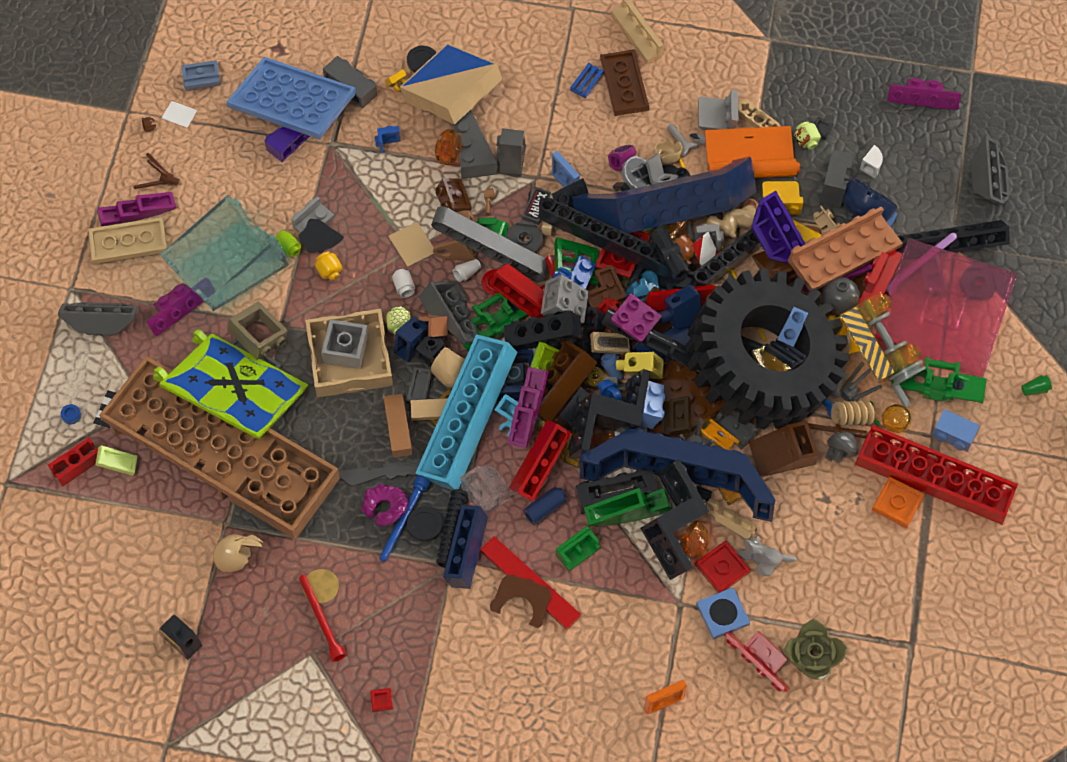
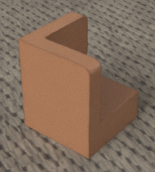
M419 316V320L429 321V337L447 335L448 316Z

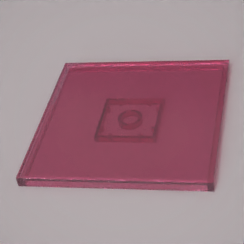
M908 238L882 313L883 315L890 312V316L881 322L891 339L899 342L906 341L907 344L912 345L909 356L924 361L927 356L933 360L950 363L960 362V373L983 377L1018 273Z

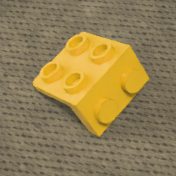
M763 182V198L777 191L789 215L801 214L803 197H800L798 182Z

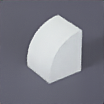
M874 145L863 158L860 166L861 171L873 178L877 177L883 160L882 153L878 147Z

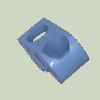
M793 307L777 340L794 347L808 313Z

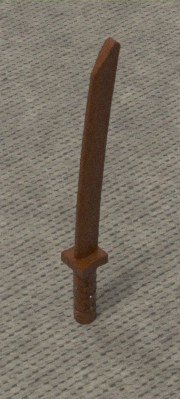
M808 423L810 429L832 432L834 434L849 432L855 437L866 439L867 431L840 428L839 424L831 427Z

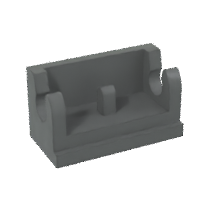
M736 408L728 417L723 413H719L715 422L740 441L738 444H735L741 450L749 444V441L755 439L757 428L750 422L746 425L737 422L740 412Z

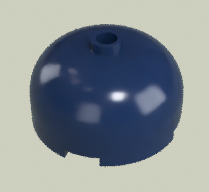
M852 177L846 185L843 204L853 214L852 218L856 216L861 217L872 208L882 207L884 211L881 215L887 222L896 211L897 205L862 181Z

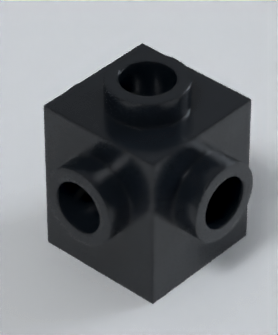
M427 335L423 337L416 348V357L431 367L435 358L445 347L444 340L440 336L429 337Z

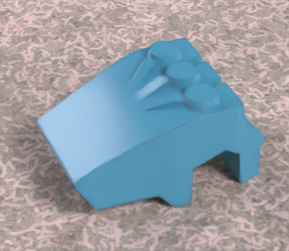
M652 271L640 273V284H638L637 280H634L630 287L625 290L626 296L628 297L630 293L636 297L644 296L650 292L653 286L659 288L657 275Z

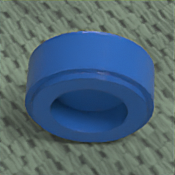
M73 404L64 406L60 413L62 420L69 425L77 423L81 418L79 408Z

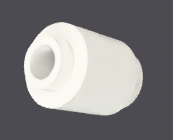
M404 269L395 271L392 280L397 293L402 298L412 296L415 293V286L410 272Z

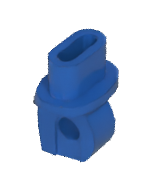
M610 379L597 384V387L600 389V395L619 401L622 400L621 393L617 389L618 385L612 383Z

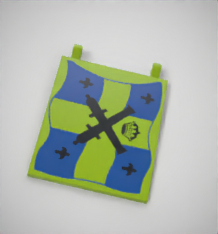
M199 329L193 332L195 336L192 341L200 345L169 375L161 367L155 368V374L153 375V379L160 382V387L258 440L309 386L307 383L261 359L256 360L250 353L212 333L207 337Z

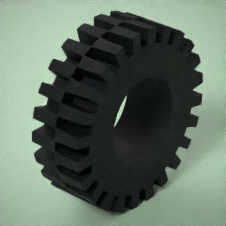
M759 269L754 277L750 270L743 271L737 279L731 276L721 286L718 285L694 317V322L688 330L687 336L691 338L686 344V353L693 354L688 361L689 370H701L694 380L698 389L709 384L712 387L705 398L711 404L719 397L726 401L720 410L721 413L728 417L736 408L740 410L737 422L746 425L756 415V428L765 429L773 421L775 429H780L790 421L792 424L799 423L806 416H811L838 387L837 384L845 374V370L842 368L848 362V353L842 352L847 346L848 340L847 336L836 335L843 327L840 318L829 321L827 319L834 309L829 302L820 307L815 304V301L821 294L818 290L813 288L806 296L801 292L805 281L796 278L788 286L786 285L787 273L778 271L770 280L768 269ZM793 307L807 312L808 315L802 330L794 344L795 349L806 355V360L793 367L791 371L780 372L767 369L755 362L745 350L741 339L742 328L759 327L779 337Z

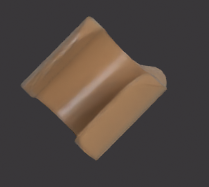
M493 188L484 191L486 214H490V199H495Z

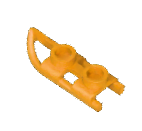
M713 419L708 421L710 424L705 429L701 427L700 433L708 440L713 439V443L722 449L729 450L734 443L738 444L740 442ZM719 430L725 434L724 437L718 434Z

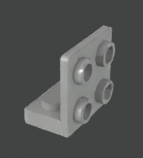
M731 90L729 96H726L725 99L701 96L698 98V128L709 130L735 129L739 121L737 90Z
M562 274L545 283L541 314L545 316L546 314H554L558 311L571 310L573 313L581 316L582 324L585 320L588 291Z

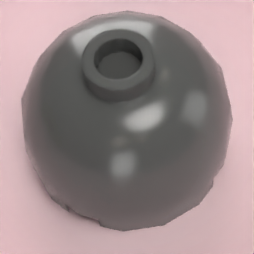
M840 277L825 285L821 301L823 305L829 302L834 308L832 312L838 313L837 315L841 316L857 307L860 292L858 286L852 280Z

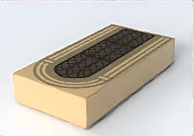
M592 332L590 334L591 348L594 353L626 354L630 352L629 339L623 335Z

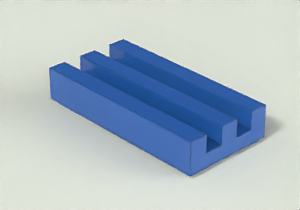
M588 63L570 87V91L586 99L604 74V70H599L597 66L593 67L591 63ZM594 73H596L597 75L594 77V79H593V80L591 81V83L588 85V87L586 88V90H585L584 92H581V91L583 90V88L587 85V83L589 82V80L592 78V76L594 75Z

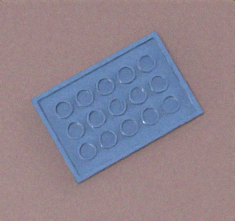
M263 57L226 103L227 107L321 139L354 97L356 88Z

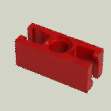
M88 437L54 460L48 467L63 487L96 464L98 448H95L93 441ZM90 450H95V451L89 453L88 455L84 456V455L87 454ZM80 460L78 463L72 464L73 461ZM65 468H67L65 471H63V472L59 475L58 472H60V471L64 470Z

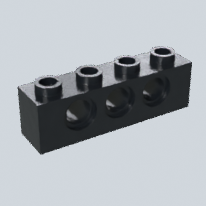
M565 310L561 312L562 314H546L543 318L531 317L528 318V321H512L511 324L504 325L505 342H508L518 351L520 349L535 348L539 342L550 345L581 339V316L573 313L571 310Z

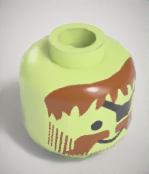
M803 122L796 127L794 136L801 148L811 150L818 146L821 135L815 124Z

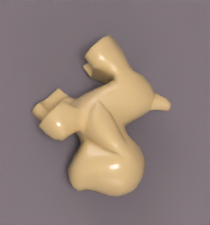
M747 205L742 209L733 208L723 211V220L710 215L707 224H718L719 231H723V236L736 238L735 232L737 228L751 229L756 209L753 205Z

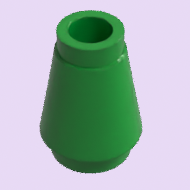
M1040 375L1021 385L1024 396L1048 393V390L1052 389V385L1047 375Z

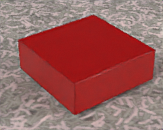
M391 688L370 690L372 712L393 710Z

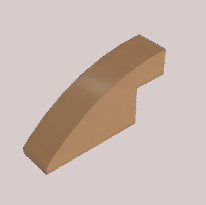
M403 395L383 396L392 456L394 458L412 455Z

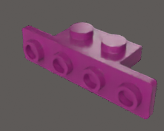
M919 78L907 79L906 86L890 84L887 101L958 110L961 93L943 90V83L936 80L922 81Z
M205 278L193 288L181 283L175 286L168 294L161 296L153 304L158 313L147 320V324L153 334L158 336L214 295L216 292L210 281Z

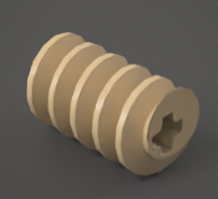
M838 401L832 405L831 418L834 423L838 422L841 426L845 424L848 426L852 424L872 425L875 419V412L872 403L869 401Z

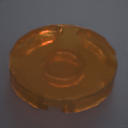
M446 129L441 133V139L436 142L435 157L440 164L447 166L457 160L461 151L462 139L460 133L456 130Z

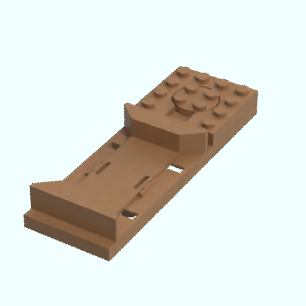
M146 356L100 413L101 420L110 425L114 435L126 434L217 489L222 500L229 496L230 501L296 540L339 481V469L270 428L258 440L236 427H229L227 422L160 387V382L153 379L154 369L161 367L168 375L172 370ZM141 428L147 430L143 437L137 434ZM198 462L204 464L200 471L194 468Z

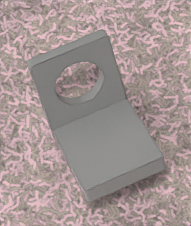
M655 154L646 161L651 184L665 182L662 180L670 178L666 181L678 178V175L664 173L660 154Z

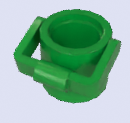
M477 218L476 222L506 237L509 227L508 223L496 218Z

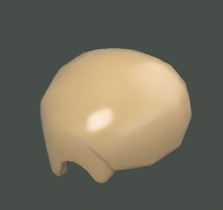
M668 139L665 142L655 144L653 153L654 155L660 154L662 163L673 164L679 160L683 147L680 142L674 144L671 139Z

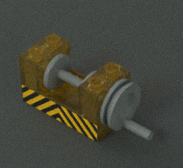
M879 292L842 313L840 318L878 383L886 379L889 381L893 380L894 383L891 386L902 405L906 407L911 403L900 383L925 370L926 366H920L923 361L918 357L921 353L916 344L912 346L910 342L907 344L906 341H902L897 345L893 343L881 322L890 316V306L892 303L886 294L882 295ZM874 325L888 348L884 352L870 329Z

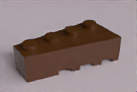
M570 341L560 343L562 345L560 351L555 352L552 357L554 362L550 369L546 368V371L549 372L538 415L545 421H553L597 364L590 355Z

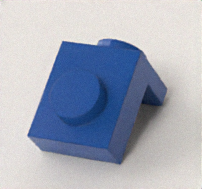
M399 126L377 128L378 136L374 137L375 145L380 148V153L384 152L383 144L400 142Z

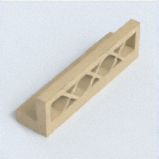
M622 0L621 6L611 10L613 19L646 64L662 58V42L631 0Z

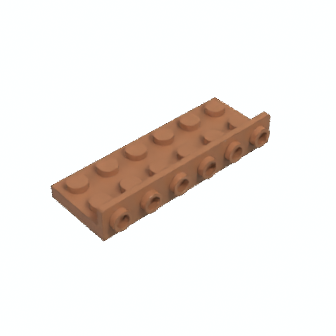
M882 207L872 208L861 217L856 216L851 222L847 224L842 223L835 230H828L817 239L812 238L801 247L798 245L790 251L791 254L787 261L800 279L805 281L804 284L810 292L813 288L818 290L833 280L873 262L875 257L879 258L882 252L888 254L902 246V241L881 215L884 211Z

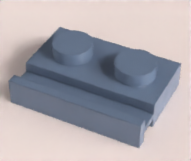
M217 60L181 65L185 91L221 85Z

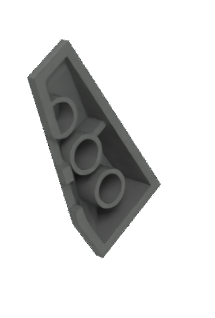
M430 282L418 296L424 308L431 315L448 316V330L463 344L473 343L477 332L474 323L470 321L469 315L471 312L469 308H466L465 302L467 299L458 282Z

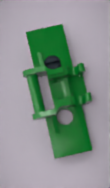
M497 292V294L479 305L475 304L472 306L477 316L470 321L474 323L477 335L489 338L496 337L498 339L505 335L504 325L511 324L512 321H520L521 318L528 314ZM502 300L501 309L492 315L489 312L482 313L483 310ZM481 324H485L488 326V328L485 331H479L477 329L478 326ZM462 343V345H463V346L465 347V349L468 351V350L470 349L472 343H471V344H463V343Z
M926 356L924 361L926 369L900 383L902 389L919 392V394H923L922 398L950 402V399L954 400L955 398L983 403L987 378L959 373L960 362L950 363L929 359ZM896 362L893 375L901 371ZM928 366L952 370L954 373H949L946 378L934 376L933 370L928 369ZM916 376H921L924 378L925 381L923 383H917L915 382L914 378Z

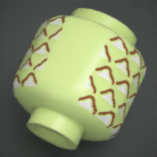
M403 307L392 308L386 315L388 331L395 335V332L411 319L410 312Z

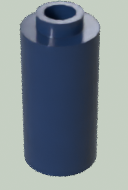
M553 487L524 508L523 513L528 521L535 526L566 503L565 498L567 496L561 488Z

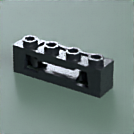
M641 468L629 474L624 472L611 478L601 477L593 482L583 481L575 486V495L580 513L584 514V507L640 488L646 495L657 491L658 488L652 468L647 470L646 468Z

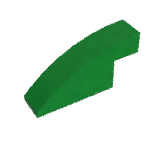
M640 488L586 506L584 510L589 526H608L658 516L672 510L668 493L664 488L646 495Z

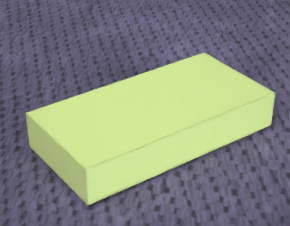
M101 445L98 447L95 465L132 476L135 474L138 456Z

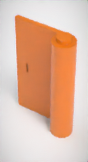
M791 126L705 130L708 172L721 169L730 164L732 160L750 156L754 178L797 176V173H800V162L796 161L793 154Z

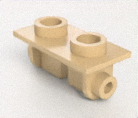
M820 206L823 211L814 213L813 220L821 230L828 226L823 233L828 230H835L840 223L835 224L832 220L835 217L829 209L825 211Z

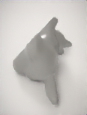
M759 535L751 539H745V549L738 551L741 558L753 560L757 563L756 571L762 576L772 575L773 571L782 561L794 562L797 560V557L781 554L775 548L761 544Z

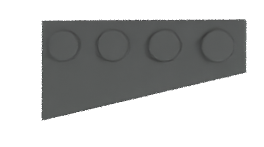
M470 110L455 125L452 124L461 179L497 175V161Z

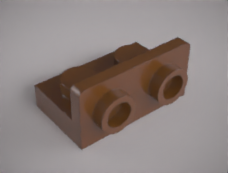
M442 178L435 189L440 205L455 212L471 211L472 207L462 179Z

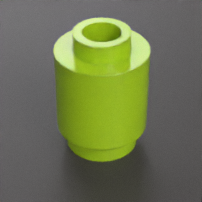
M282 230L275 236L276 245L287 257H295L300 253L301 244L290 232Z

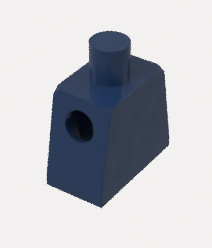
M691 284L665 298L666 310L659 312L661 315L659 322L663 324L669 321L675 329L692 325L694 317L701 309L700 294Z
M412 317L395 332L394 353L406 362H409L416 355L419 341L428 335L429 321H421L417 317Z

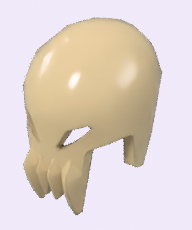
M238 534L228 535L222 538L214 548V563L222 572L231 573L244 568L245 564L248 563V557L251 556L250 548L243 545L262 547L260 543H263V541L254 535L247 537Z

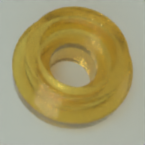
M594 367L586 377V381L592 386H597L599 382L605 380L603 370L598 367ZM593 376L599 377L598 379H592Z

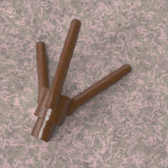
M146 153V156L149 158L147 162L161 173L159 181L135 185L133 188L139 189L155 185H165V183L178 186L180 179L167 172L153 156Z

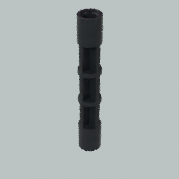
M611 308L607 309L600 325L688 367V361L693 354L686 353L685 345L653 329L640 343L610 321L616 311Z

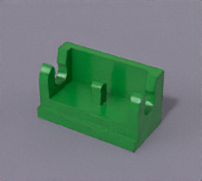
M586 526L556 548V557L570 572L600 550L599 540L590 528Z

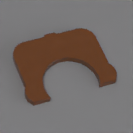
M506 575L500 583L495 599L490 603V610L500 614L501 608L507 600L521 597L528 600L533 608V617L529 625L536 628L541 627L544 622L543 616L551 599L549 589L533 583L529 579Z

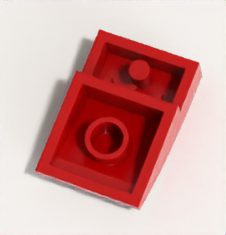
M642 231L628 233L643 241L650 242V234ZM604 249L601 250L595 265L597 269L612 265L617 275L630 279L637 267L636 264Z

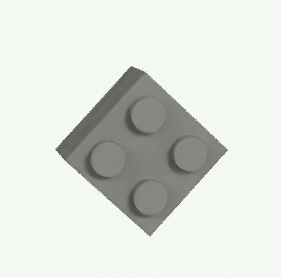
M330 319L322 349L323 363L361 369L369 337L367 325Z

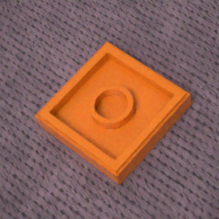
M889 476L872 511L908 528L925 494Z
M681 680L647 695L644 704L646 714L649 715L683 700L687 688L685 681Z

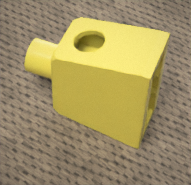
M654 352L626 353L625 359L616 360V370L624 371L631 377L642 369L650 371L649 378H663L664 360Z

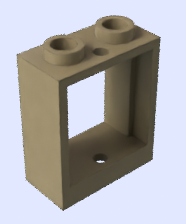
M259 301L231 317L228 323V331L256 360L269 355L272 350L282 347L287 341L288 330ZM259 319L274 333L260 343L245 329V327Z

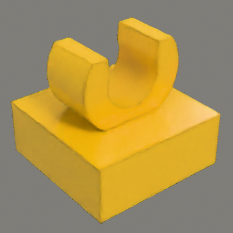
M402 69L384 81L387 86L393 84V89L397 92L400 90L398 83H405L406 80L402 78L407 74Z

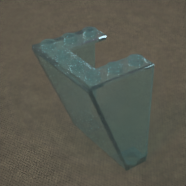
M229 195L225 196L160 254L173 271L212 311H215L289 265L286 260L288 256L284 253L277 238L272 233L268 235L257 225L253 226L251 224L252 220L242 208L243 205L238 199H232Z

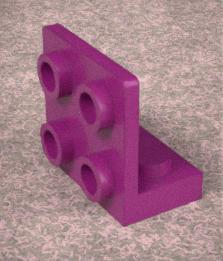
M630 293L610 321L641 343L657 324L661 315Z

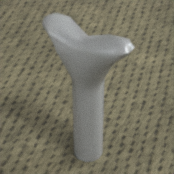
M673 124L667 126V129L683 147L680 155L681 158L690 149H696L699 146L697 143L686 141Z

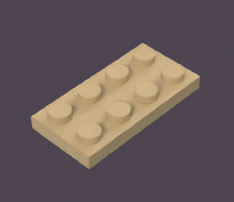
M163 217L89 229L93 264L168 252Z

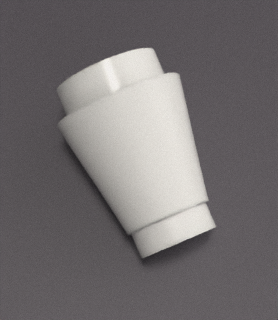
M477 259L458 264L453 269V275L458 282H465L481 269V264Z

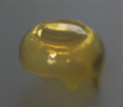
M899 404L887 407L882 414L883 426L896 434L908 431L912 424L910 411Z

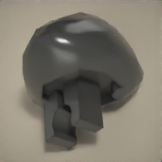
M838 432L830 436L827 440L829 449L825 458L828 461L832 462L833 459L836 463H839L842 456L847 458L856 456L858 446L855 436L849 432Z

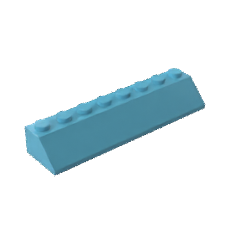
M476 334L417 468L416 475L425 477L430 482L450 490L459 489L516 357L517 351L508 342Z

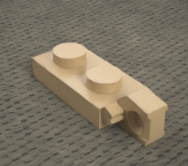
M711 498L707 501L706 504L709 510L707 513L714 516L715 521L746 539H749L755 533L757 526L753 525L750 520L739 517L733 510L721 506L718 501Z

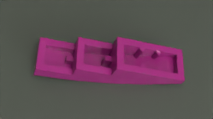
M172 192L136 195L135 200L117 201L116 206L98 207L97 214L100 225L103 227L157 216L176 209V204Z
M528 367L525 384L521 388L518 405L515 406L508 444L522 448L528 447L549 371Z

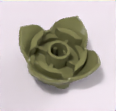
M812 619L801 627L796 638H791L787 642L784 650L789 661L800 672L809 678L820 680L827 677L831 673V669L843 661L848 648L842 640L829 637L826 627L819 621ZM812 650H816V653L819 654L813 656L810 653Z

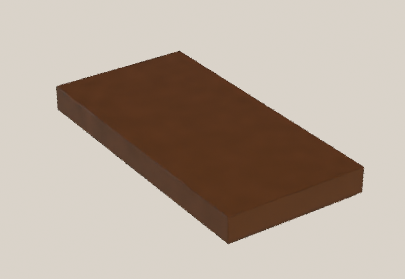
M635 49L601 54L600 61L604 70L614 116L649 111L650 107Z

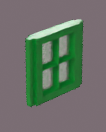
M556 237L554 243L555 272L560 267L571 272L579 255L596 264L598 260L597 248ZM594 268L588 284L597 286L598 281L595 277L597 268Z

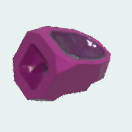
M623 145L612 150L608 155L609 166L615 171H622L623 163L630 157L636 156L637 152L634 145Z

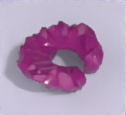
M380 483L373 489L368 488L366 490L361 511L368 518L372 519L375 517L374 511L377 504L381 501H388L391 504L389 510L377 514L375 524L379 527L388 526L397 521L406 511L408 504L405 497L406 494L401 489H398V487L394 488L392 485L388 486Z

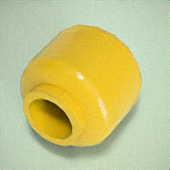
M325 252L316 258L315 267L322 279H330L332 281L340 276L339 273L343 267L336 254Z

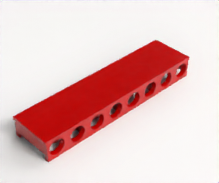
M874 425L868 431L855 462V465L886 478L890 476L913 489L1001 525L1004 523L1018 486L1015 482ZM928 454L934 455V456H936L937 458H933V457L929 456ZM965 469L971 470V471H973L974 473H970V472L966 471ZM984 477L991 478L993 481L987 480Z

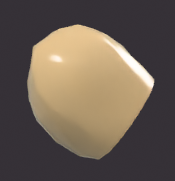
M444 347L435 358L431 366V372L443 385L453 388L465 359Z

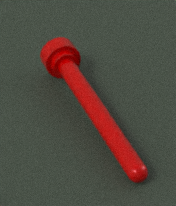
M301 575L299 577L300 583L329 644V657L332 662L340 661L347 656L344 647L337 644L307 576Z

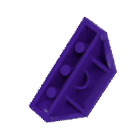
M777 191L760 199L751 228L769 259L790 264L787 261L791 254L790 251L798 245L800 247L805 245V242Z

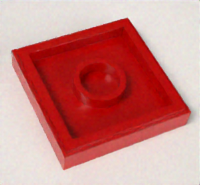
M726 540L694 564L718 593L727 590L751 572L748 565Z

